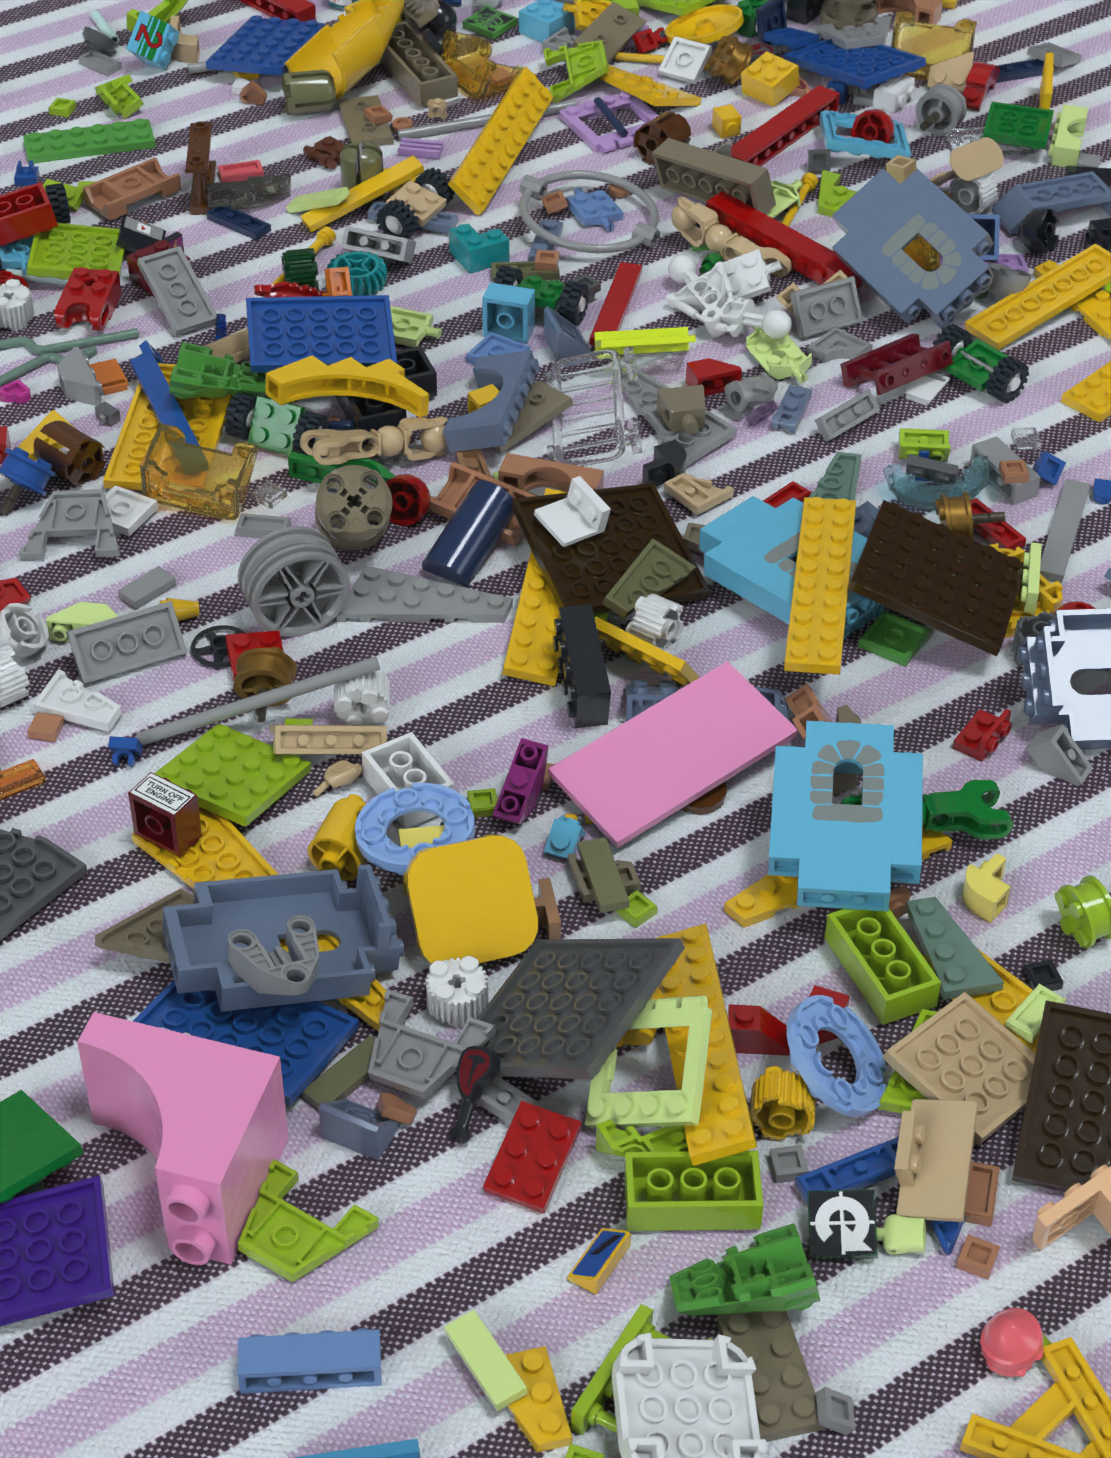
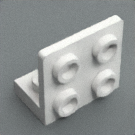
M578 476L571 480L567 498L535 509L534 516L563 547L604 532L611 509L582 477Z

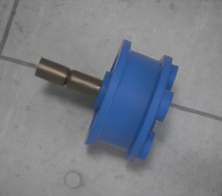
M16 446L14 450L5 448L4 452L7 455L0 467V475L8 478L13 483L7 496L8 499L5 500L0 510V513L8 516L10 510L12 511L23 489H29L42 496H46L47 492L44 489L50 477L56 476V473L51 470L53 465L42 459H38L36 462L28 458L29 453Z

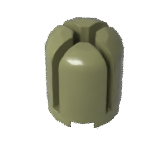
M321 69L283 73L282 91H284L286 102L284 106L287 115L328 112L333 109L336 103V89L334 79L329 71Z
M359 140L348 143L342 148L340 153L341 187H347L349 190L383 172V153L378 145L365 141V150H362V141Z

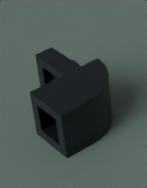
M676 439L654 446V460L643 464L642 484L654 483L656 487L682 473L686 474L687 453Z

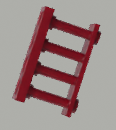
M912 333L843 362L840 366L845 387L850 388L869 380L875 382L877 395H882L953 364L950 341L946 340L930 348L920 346L919 334Z

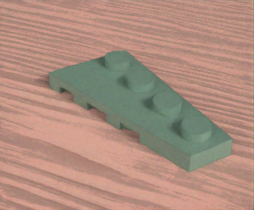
M836 452L826 469V474L823 478H820L816 490L812 491L809 498L855 500L862 455Z
M936 897L907 901L906 911L926 960L941 981L940 993L943 1000L957 998L964 992L971 996L1003 990V980Z

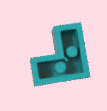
M469 223L449 229V252L469 274L491 268V263L510 262L509 238L499 228L478 234Z

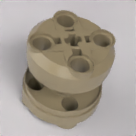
M827 0L822 5L820 24H833L836 30L843 29L847 25L862 27L865 23H873V18L878 17L877 8L871 2L873 0Z
M348 465L332 471L324 477L316 495L315 521L319 532L326 536L332 547L344 551H362L375 545L381 540L388 527L392 510L390 489L379 472L364 466ZM368 478L374 479L378 485L368 480Z

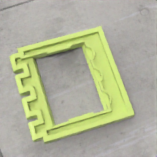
M706 996L683 997V999L681 997L649 999L646 1006L640 1011L629 1028L630 1030L689 1026L682 1090L610 1093L611 1081H614L618 1051L615 1048L600 1068L599 1073L593 1080L591 1079L585 1126L596 1129L597 1124L610 1119L616 1124V1128H626L632 1125L634 1127L699 1125L712 1009L708 1008Z

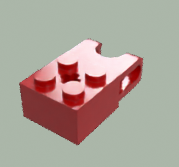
M85 267L74 268L55 307L56 327L69 328L75 322L86 321L92 324V331H103L107 321L111 320L122 295L119 271L87 269Z

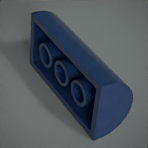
M484 480L476 481L422 561L423 570L468 587L515 515L511 508L512 499L514 498L494 483Z

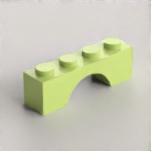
M1063 105L1062 112L1057 113L1048 155L1052 157L1051 165L1060 167L1077 166L1082 139L1077 137H1083L1089 108Z

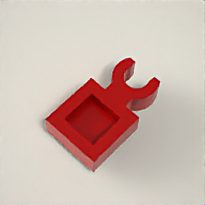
M660 27L654 32L650 28L632 36L639 54L655 50L659 45L664 44L668 40L667 37L661 38L659 35L664 30V27Z

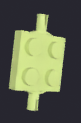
M390 306L394 341L396 344L406 347H417L425 336L441 337L442 329L431 327L433 324L432 314Z

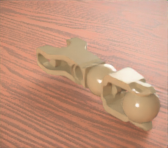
M685 197L678 198L679 204L674 207L671 213L672 223L694 247L706 244L711 251L720 253L725 261L759 249L766 265L779 260L783 267L782 270L770 273L771 275L782 278L790 273L791 261L779 250L770 247H759L745 237L738 236L737 233L732 234L727 226L719 224L718 215L715 211L700 203L695 204Z
M443 416L431 419L426 417L403 418L397 427L384 426L379 428L378 431L370 429V432L362 429L344 431L332 429L309 430L302 434L300 447L308 455H312L314 460L321 465L342 464L351 459L369 458L375 455L392 457L399 453L411 461L429 459L433 456L443 457L448 454L445 451L448 445L443 433L448 419ZM421 429L420 440L424 448H408L412 431ZM311 438H318L319 440L315 442L313 447L309 448L308 441ZM369 439L368 445L362 448L363 441Z

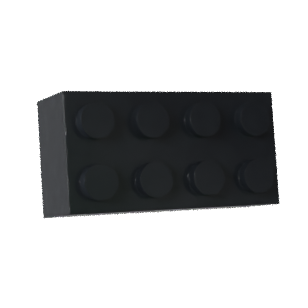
M592 605L560 607L558 619H554L555 636H553L554 652H559L560 655L557 658L559 674L563 673L565 678L562 679V690L564 696L568 695L569 701H567L568 717L573 718L575 728L608 725L611 689Z

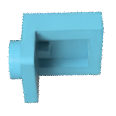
M566 817L563 821L554 819L544 853L567 860V855L576 854L577 842H580V839L585 838L586 835L585 830L580 826L581 823Z

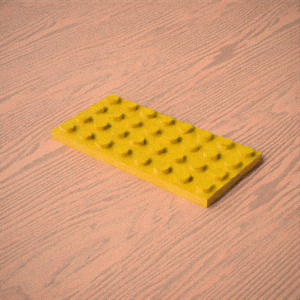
M158 363L170 386L171 373L174 366L177 367V364ZM138 382L103 479L104 488L112 489L116 485L127 490L203 495L224 430V422L227 420L224 419L225 414L228 413L226 409L227 406L230 407L229 402L233 399V396L227 394L223 398L199 397L180 399L175 396L209 463L208 471L185 476Z

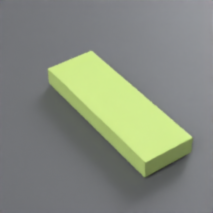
M347 187L299 195L286 208L289 213L339 205L349 196L350 192Z
M475 1310L444 1326L446 1335L497 1411L528 1394L526 1385Z

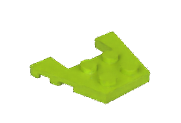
M602 40L579 43L578 47L567 48L566 45L560 46L559 50L551 51V48L543 49L547 66L566 60L568 68V80L549 86L550 93L554 96L552 99L553 103L559 102L609 72L605 46Z
M823 170L817 213L833 217L832 215L858 191L849 190L845 186H838L841 174Z
M274 1159L269 1166V1174L266 1181L262 1183L259 1190L257 1203L252 1208L238 1241V1249L243 1254L289 1281L294 1282L378 1228L379 1218L355 1204L338 1224L331 1228L282 1200L299 1180L298 1172Z

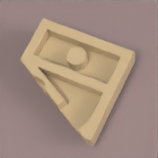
M969 52L930 66L927 88H932L938 84H947L963 93L966 87L967 76L973 65L974 52Z

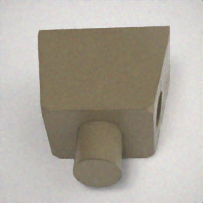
M703 385L658 389L657 411L669 430H684L686 434L693 435L698 429L705 426Z

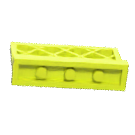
M688 327L594 332L595 356L689 351V343L696 342V335H688Z

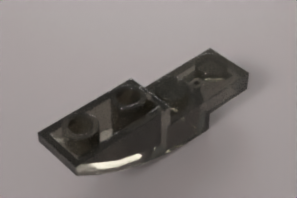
M291 175L247 177V181L206 183L207 207L230 206L231 210H237L281 201L290 197Z

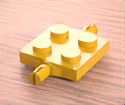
M574 0V5L565 2L562 9L563 11L573 13L576 29L584 31L612 1Z

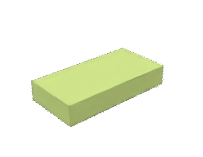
M1039 984L1006 1020L1005 1028L1032 1043L1040 1033L1045 1001L1065 1004L1066 999Z

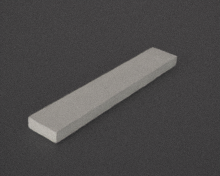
M1070 479L1065 480L1041 558L1040 574L1047 580L1063 582L1091 485L1089 483Z

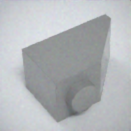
M1063 724L1037 732L1026 747L1027 752L1041 771L1076 786L1082 785L1093 769Z

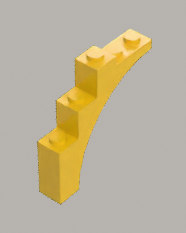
M311 355L266 373V395L280 405L318 396H356L393 404L408 410L420 418L428 415L429 393L405 378V369L390 359L365 367L352 357L327 366Z

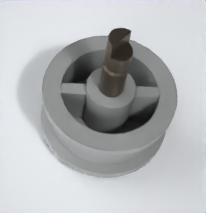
M938 84L930 88L916 105V116L921 130L937 136L951 133L964 120L967 112L965 97L956 88L947 84Z

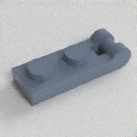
M789 385L776 414L773 415L771 428H786L788 432L795 433L811 400L812 390L801 386Z

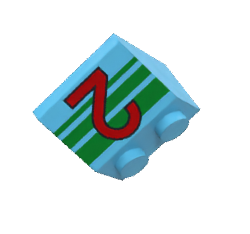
M141 11L126 49L145 64L166 70L171 60L173 49L178 42L180 32L170 24Z

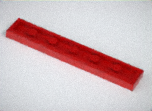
M620 262L591 333L590 345L595 346L594 332L619 331L642 274V265Z

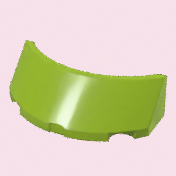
M164 0L147 14L168 23L171 20V16H176L188 0ZM131 9L126 13L127 30L133 32L140 14L139 11Z
M611 1119L596 1125V1150L601 1153L625 1158V1152L688 1151L684 1126H666L641 1137L633 1125L627 1126L626 1130H620L616 1128V1124Z

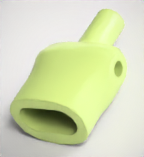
M889 1215L886 1217L883 1227H875V1240L883 1241V1247L889 1254L925 1253V1218Z

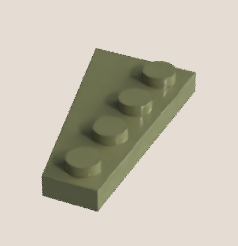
M652 539L607 594L602 604L621 617L626 618L635 612V604L640 596L647 598L648 595L650 596L653 593L658 596L693 574L696 566L655 539Z

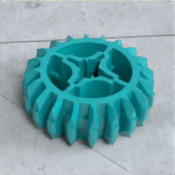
M362 250L360 252H344L343 255H336V258L331 259L330 263L327 264V269L349 267L352 296H369L371 293L378 294V290H382L384 285H386L387 267L383 259L379 258L377 254L371 255V252L364 253Z

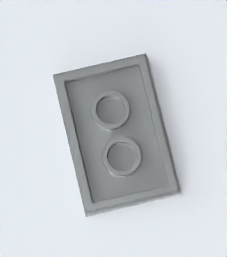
M854 276L790 293L799 338L828 332L834 327L843 328L863 322Z

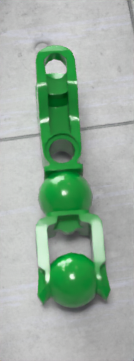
M970 780L959 791L935 792L929 795L922 794V826L924 831H929V829L933 831H964L981 840L1000 839L1006 837L1011 832L1013 822L1006 810L991 808L997 803L1000 796L998 785L993 780ZM862 794L842 799L840 804L862 805Z

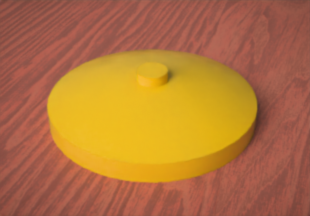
M720 4L702 7L685 16H679L667 25L665 34L669 44L672 43L674 36L708 44L738 30L744 22L741 8L735 5Z

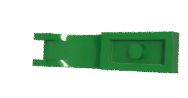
M291 451L288 456L289 477L320 484L326 475L348 465H359L379 472L385 482L395 477L393 473L378 462L368 458L351 459L342 464L321 465L311 455ZM368 478V480L378 485L374 479Z

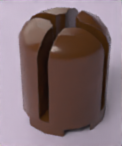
M675 112L663 113L643 124L635 131L633 138L634 148L637 147L639 154L643 157L641 159L643 162L655 166L652 152L668 138L689 144L691 140L689 138L691 136V127L680 114H675Z
M53 421L46 424L40 430V432L70 450L67 454H64L36 437L33 444L36 460L42 459L53 465L52 471L75 486L82 487L79 484H83L90 479L93 481L97 479L105 465V461L102 460V447H105L101 442L89 437L64 421Z

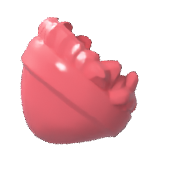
M1021 1308L1005 1309L994 1315L984 1326L980 1345L989 1369L1004 1377H1024L1026 1372L1031 1369L1032 1364L1036 1360H1041L1043 1356V1331L1038 1320L1030 1312Z

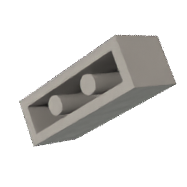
M345 226L341 248L348 251L360 252L362 250L364 253L371 252V255L377 254L381 258L412 264L416 246L415 241L407 238Z
M996 436L972 445L970 465L1012 505L1037 497L1041 477L1027 464L1026 467L1030 475L1029 482L1003 483L998 469L999 461L1023 459L1014 453L1002 440Z

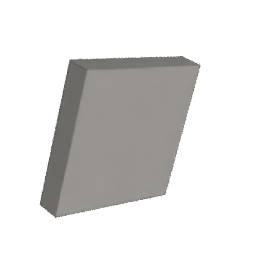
M1050 42L1028 47L1027 55L1042 61L1045 60L1047 52L1054 53V65L1060 68L1079 63L1082 57L1081 54Z

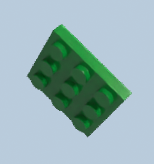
M992 101L983 138H990L996 143H1005L1015 147L1026 146L1036 150L1046 149L1054 110Z

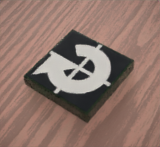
M874 1189L807 1191L810 1260L878 1259Z

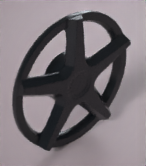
M228 625L204 629L193 639L191 654L196 661L205 666L213 667L215 670L230 667L229 661L223 662L224 656L228 654L225 643L226 635H216L213 631L224 629L236 631L234 634L245 632L237 627ZM206 634L210 640V646L195 648L198 639ZM214 654V662L208 661L199 655Z

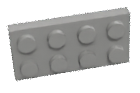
M180 246L138 258L137 265L175 336L218 323L219 317Z
M172 601L66 632L83 684L188 653Z

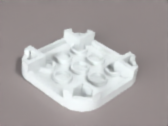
M651 1333L637 1335L634 1340L625 1345L613 1363L612 1369L618 1443L622 1458H762L765 1454L766 1439H760L752 1374L755 1372L756 1367L752 1356L747 1358L739 1347L730 1342L731 1337L717 1335L714 1340L651 1338Z

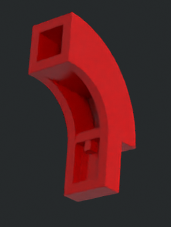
M980 61L974 63L967 76L966 87L963 92L968 109L980 111L988 88L994 89L1000 73L998 65Z

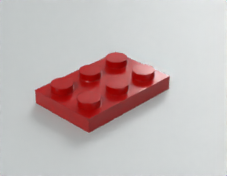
M521 1101L483 1185L484 1192L545 1214L581 1131V1121Z

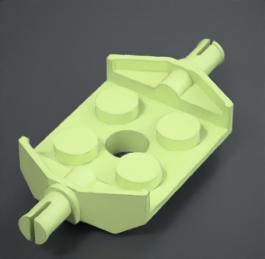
M796 179L790 185L775 180L771 182L776 205L766 215L775 218L794 202L799 207L801 206L800 196L797 191L803 187L800 179Z
M752 327L755 331L746 338V348L766 372L778 380L796 377L799 383H802V381L805 383L808 379L805 373L812 364V354L810 353L809 356H806L788 336L789 333L783 338L773 339L765 334L763 328Z

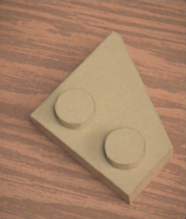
M685 473L664 483V491L696 515L733 497L734 488L728 485L725 489L713 487V481L698 479Z

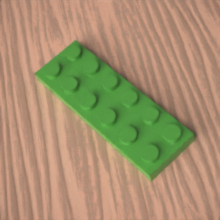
M136 119L129 122L117 121L113 124H95L90 127H73L67 130L54 129L50 132H32L28 135H23L28 163L33 161L34 164L156 148L149 119Z

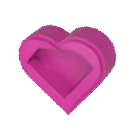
M19 379L0 388V400L2 402L21 404L31 399L30 389Z

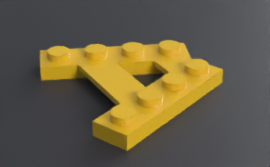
M1072 1337L1043 1346L1041 1360L1055 1383L1010 1427L972 1413L961 1442V1451L979 1458H1111V1400ZM1073 1413L1090 1440V1443L1079 1454L1046 1441Z

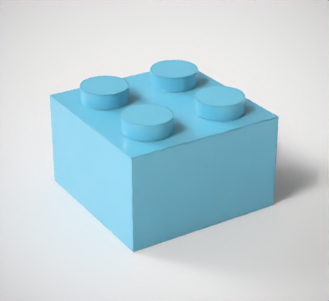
M537 0L519 10V33L543 42L563 27H567L569 33L574 31V14L563 11L564 3L554 0Z
M490 282L482 297L483 337L493 332L514 341L528 344L535 329V289Z

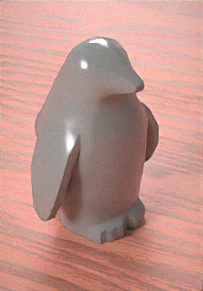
M765 371L761 373V377L754 376L740 381H732V383H728L724 388L726 403L732 406L738 413L744 412L745 408H750L752 413L765 408L764 403L774 396L778 389V384Z

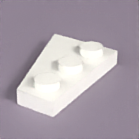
M60 669L57 670L33 703L35 713L63 716L66 721L108 732L122 714L120 705L98 692H90L84 688L83 683L78 680H70L66 677V673Z

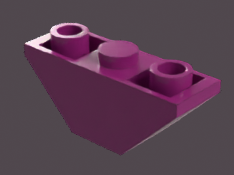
M521 738L492 815L494 818L520 825L534 810L544 783L548 745Z

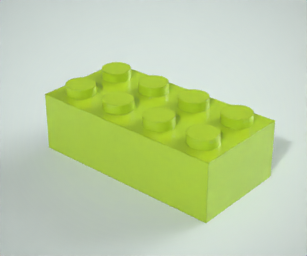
M842 909L827 915L824 939L882 1025L921 1012L922 1009L928 1010L937 1007L941 981L890 909L888 911Z
M689 1151L625 1152L624 1182L627 1231L761 1229L764 1205L758 1151H744L695 1166L691 1162Z

